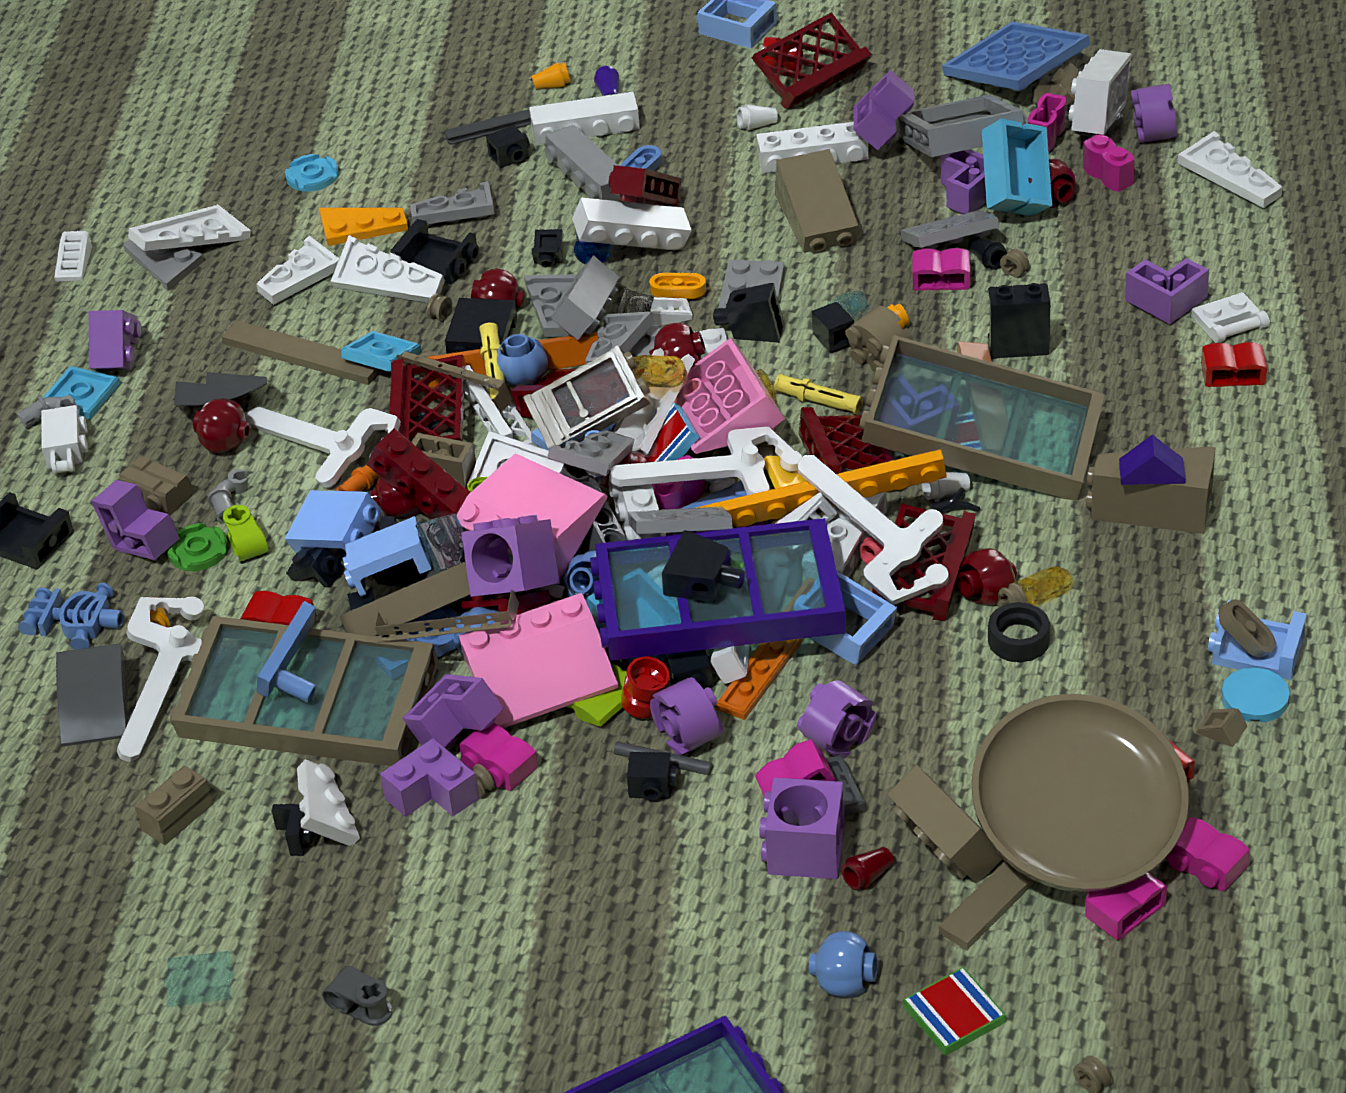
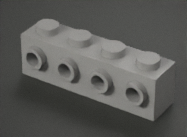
M572 124L545 136L547 146L545 147V154L547 159L558 166L564 175L572 179L578 188L585 191L590 199L620 201V195L610 193L611 188L608 184L613 166L618 164Z
M593 255L575 276L551 319L559 324L564 333L575 337L577 340L584 332L589 335L600 322L598 320L603 316L606 311L605 308L612 301L611 298L618 290L615 284L619 276Z

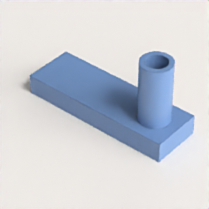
M305 601L302 603L257 677V693L268 698L273 689L277 688L307 703L312 699L317 685L286 671V668L314 624L316 606Z

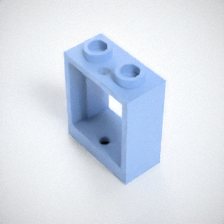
M710 0L697 14L699 34L752 48L777 24L776 2L770 0ZM729 13L747 18L744 23H740L723 17Z
M837 571L844 606L868 621L853 637L845 632V634L811 637V639L843 659L857 665L893 627L897 607ZM819 579L806 597L802 596L798 599L793 611L823 608L825 603Z

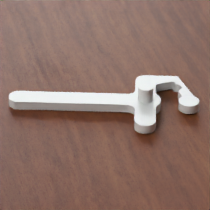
M261 407L251 409L246 415V422H250L253 428L329 453L330 455L316 473L317 481L325 488L333 486L349 464L361 456L365 448V442L374 430L385 429L389 433L395 428L398 431L401 423L397 416L372 408L363 410L347 431L339 430L337 432Z
M769 426L734 429L728 433L727 439L731 455L615 465L610 470L609 478L612 484L623 487L738 477L741 479L747 495L769 490V484L764 474L765 461L758 453V448L755 445L766 441L768 445L776 446L775 453L781 458L780 466L787 471L798 470V461L802 458V455L794 451Z
M804 455L798 461L799 475L884 547L883 551L865 567L864 578L888 602L895 605L934 588H942L948 583V570L941 564H933L928 567L926 576L915 580L914 586L911 589L902 587L901 590H897L891 579V576L901 566L916 561L921 554L922 547L942 529L943 516L939 511L934 509L927 510L907 528H899L814 455Z
M140 597L127 626V636L134 642L156 649L159 655L117 747V753L121 760L131 762L140 757L180 664L183 661L192 662L194 654H198L202 644L201 639L193 637L181 625L167 628L150 622V610L155 611L157 608L162 607L168 613H181L185 619L196 620L201 617L204 607L203 602L199 598ZM222 647L213 668L220 667L225 662L226 652Z

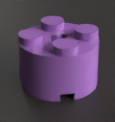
M1170 84L1131 90L1132 104L1135 113H1133L1139 143L1177 137L1176 116L1172 104L1173 97Z
M693 677L684 679L653 695L655 698L650 700V709L659 733L664 730L671 739L666 743L677 755L688 753L724 734V727L714 710V706L717 705L714 693L709 687L703 689Z
M836 680L826 685L819 683L812 689L810 693L811 701L797 722V729L802 732L805 738L808 740L812 739L817 746L833 757L842 755L843 758H846L851 754L847 750L855 742L862 745L866 741L874 727L877 712L872 710V706H875L873 701L843 681Z

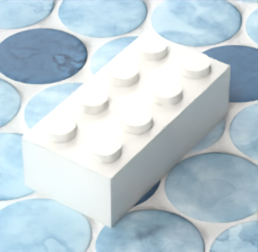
M1100 49L1094 57H1091L1090 62L1085 64L1078 77L1073 79L1071 94L1075 95V101L1069 110V121H1072L1073 131L1102 135L1106 133L1126 104L1131 53Z

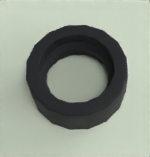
M1008 603L997 608L990 615L988 622V644L990 650L998 657L1006 661L1021 663L1035 660L1048 649L1050 621L1047 614L1039 607L1030 603ZM1012 625H1025L1035 629L1038 633L1030 638L1013 639L1003 635L1000 631Z

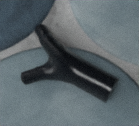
M962 487L953 496L929 505V509L937 510L940 513L959 509L980 511L979 506L962 501L965 497V489Z

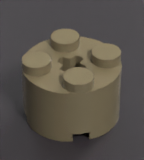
M877 306L875 309H872L845 331L852 348L850 351L851 358L860 365L866 362L871 366L874 373L877 366L883 368L884 364L879 363L884 345L890 347L893 335L913 340L908 328L903 330L897 323L901 320L900 317L884 306Z

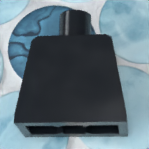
M774 283L734 290L729 295L726 308H715L713 312L714 324L716 326L730 325L733 339L780 343L785 324Z
M684 530L662 571L663 595L712 602L717 599L723 586L740 589L744 581L745 571L731 567V550L727 546Z

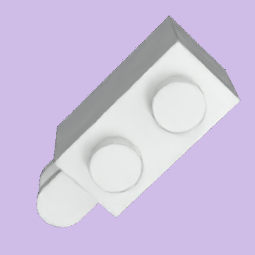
M77 405L42 410V451L47 469L52 468L53 475L67 471L75 472V464L83 463V453L88 452L86 436L82 435L87 433L85 416H79Z

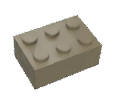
M917 764L887 794L896 803L892 810L962 880L968 875L975 883H978L1003 859L989 843L981 827Z

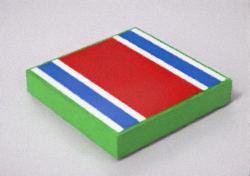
M964 967L903 999V1007L945 1056L1006 1023V1014Z

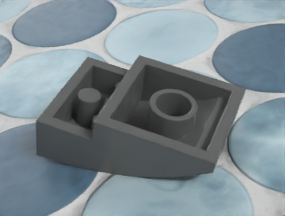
M207 372L206 384L176 381L174 405L195 407L204 406L207 402L214 399L225 398L235 400L267 385V377Z
M121 643L56 652L57 703L62 747L122 738L128 724V691L126 687V661Z

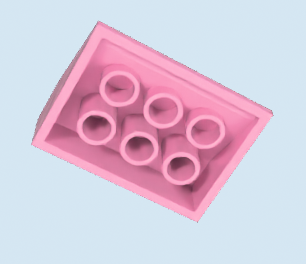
M732 338L722 343L690 369L674 401L683 408L699 435V439L691 446L695 454L728 446V433L731 430L768 426L774 430L779 423L785 420L750 361Z
M515 453L468 494L454 521L463 530L471 531L474 530L473 524L489 522L497 519H513L528 515H537L538 520L551 519L558 575L561 579L608 496ZM508 544V553L512 555L511 548Z
M582 593L518 614L516 621L512 619L510 627L472 631L458 635L463 657L471 677L483 678L503 706V709L498 713L494 723L502 728L619 688L605 648H602L601 638L593 616ZM502 621L501 624H509V621Z

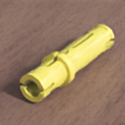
M490 322L482 324L479 328L482 339L480 353L481 358L485 361L486 376L505 381L504 374L497 364V350L500 347L498 326ZM501 347L500 350H501L502 354L504 355L503 347ZM488 388L489 397L494 405L498 407L495 400L498 390Z
M780 373L774 383L775 392L797 397L801 402L808 400L851 412L855 415L858 414L863 405L862 396L817 385L807 378L800 380Z

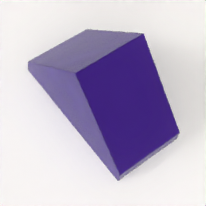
M1153 434L1119 458L1121 485L1185 484L1183 457Z

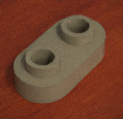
M1233 599L1220 607L1218 612L1220 625L1243 646L1247 653L1256 658H1262L1274 650L1275 638L1271 630L1243 602Z

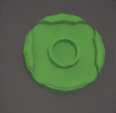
M202 523L185 526L177 531L179 539L167 549L168 559L176 568L184 571L208 569L218 564L226 556L229 548L226 534L214 525V528L207 527L206 524Z

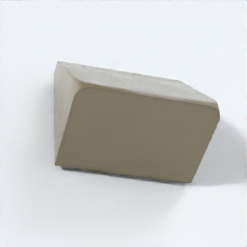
M1239 709L1210 710L1196 730V733L1234 747L1247 728V724Z

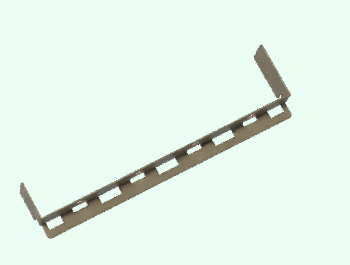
M404 351L402 355H396L398 359L404 358L406 365L416 364L419 367H425L432 371L435 370L442 374H448L455 378L458 377L465 381H471L475 384L498 390L495 400L501 413L512 401L505 381Z
M511 589L508 610L504 612L386 625L380 613L377 612L374 628L379 635V642L506 628L511 626L512 619L516 621L519 602L513 589ZM494 620L495 623L488 625L487 621ZM502 621H509V624H501V623H502ZM456 624H464V627L457 628ZM481 624V627L470 628L471 625ZM433 627L434 630L427 632L425 629ZM449 627H450V631H441V632H440V629H441V628H449ZM396 631H402L403 634H402V635H396L395 632H396ZM420 631L419 634L409 635V632ZM384 635H389V638H382V637H383Z

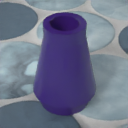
M611 66L600 67L595 73L594 83L602 96L619 94V73Z

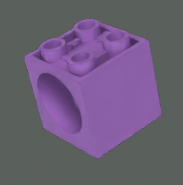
M537 515L513 519H497L489 522L473 524L474 530L461 532L470 596L511 592V589L514 592L525 591L560 583L551 519L538 520ZM508 544L513 555V565L508 556Z
M773 777L771 792L766 791L764 796V812H768L766 818L761 817L759 831L760 839H766V841L762 842L761 861L767 862L768 875L838 879L845 829L843 782Z

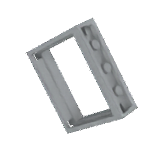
M991 95L912 110L898 117L902 141L930 157L982 147V129L1000 119L1022 122V125L1028 122L1025 113L1021 109Z

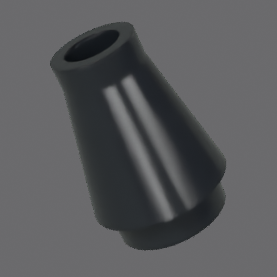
M973 237L968 244L969 250L976 255L986 268L992 267L996 269L1001 267L1000 260L1007 254L1002 243L981 237Z

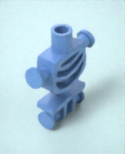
M99 583L96 587V593L80 591L74 593L65 602L60 589L55 588L52 593L49 589L41 587L36 590V598L30 601L28 609H26L23 615L25 620L19 623L18 629L22 634L35 635L37 632L36 625H38L40 635L47 636L54 620H60L64 636L71 639V648L74 650L89 648L90 642L88 639L97 638L102 627L120 629L124 622V612L122 610L110 609L108 598L114 596V590L106 583Z

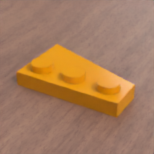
M319 208L328 246L346 243L349 235L357 238V240L408 230L403 208Z

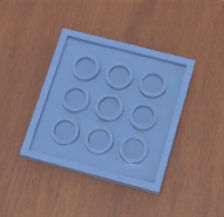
M1012 21L943 64V74L956 77L959 80L966 79L975 83H986L994 87H1005L1013 91H1021L1026 89L1033 81L1043 78L1050 70L1062 66L1064 61L1079 55L1083 49L1090 45L1089 35Z

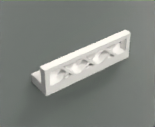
M661 348L654 350L641 375L651 391L647 394L651 404L618 421L613 430L614 433L635 439L633 452H639L644 455L649 453L669 413L670 407L674 403L695 361L691 355L688 354L681 358L678 362L679 369L677 370L665 360L664 351Z
M469 365L465 366L466 370L473 371ZM464 381V394L488 432L491 431L512 439L513 435L523 436L527 440L522 442L538 446L531 441V431L512 402L501 413L489 397V393L484 389V385ZM503 418L513 419L515 422L509 427Z

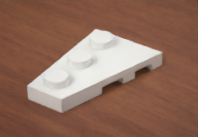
M308 236L304 240V246L299 251L294 249L288 254V261L283 265H276L256 283L258 293L274 305L333 274L339 258L311 236Z
M489 431L468 483L476 477H489L515 453L560 473L564 463L548 459V450Z
M305 759L297 768L298 790L304 796V799L299 803L300 810L305 813L301 820V827L345 845H354L360 839V836L354 825L355 820L344 802L345 797L335 782L334 772L325 764L320 763L318 765Z

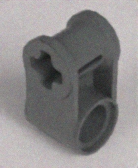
M345 966L322 992V997L330 1008L334 1010L339 1008L341 1009L340 1013L347 1014L371 1026L385 1024L393 1014L392 1006L386 1000L388 996L386 984L382 980L364 974L352 966Z

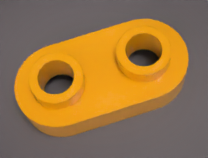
M658 273L649 280L650 293L655 297L695 299L706 293V279L703 275L697 273Z

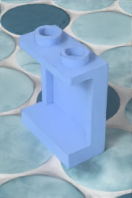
M310 490L284 539L296 553L302 549L309 550L315 547L342 548L346 551L345 544L372 533L382 514V510L368 492Z
M415 516L345 544L346 557H343L346 571H344L350 588L356 587L360 597L367 594L365 577L413 558L420 574L432 569L427 541Z
M1294 611L1290 625L1260 619L1271 630L1275 638V648L1264 657L1256 658L1247 653L1243 646L1228 631L1222 628L1217 613L1215 629L1218 631L1217 633L1211 632L1208 643V652H1213L1212 664L1238 670L1252 667L1268 669L1280 675L1283 679L1291 680L1305 635L1307 614Z

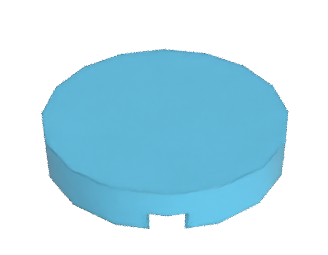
M317 154L301 156L290 163L289 169L286 168L287 184L299 191L312 192L322 190L337 180L339 175L337 163L328 156H325L326 159L320 158Z
M1257 667L1242 668L1231 673L1224 680L1221 692L1223 706L1226 709H1239L1245 721L1251 722V719L1260 720L1259 723L1279 718L1287 710L1290 698L1288 684L1280 675L1268 669Z

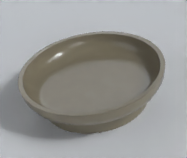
M1059 694L1036 699L1016 708L1003 717L990 730L977 752L973 765L971 785L973 804L978 822L989 843L1008 864L1020 873L1039 883L1061 890L1100 892L1122 887L1140 879L1158 866L1173 849L1184 829L1188 814L1189 790L1183 765L1171 743L1155 725L1141 714L1127 706L1102 697L1085 694Z

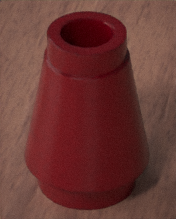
M880 847L879 849L849 857L841 869L843 879L852 889H866L893 865L894 858L886 847Z

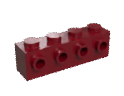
M614 165L613 171L609 175L608 184L611 188L610 193L620 195V201L664 206V204L678 205L682 178L645 168Z
M395 428L375 445L366 464L432 521L440 524L442 528L445 527L441 518L444 519L448 528L449 522L452 523L449 516H452L453 519L456 517L468 494L471 493ZM457 525V527L459 528V530H461V531H463V532H466L465 530H463L461 527H459V526Z

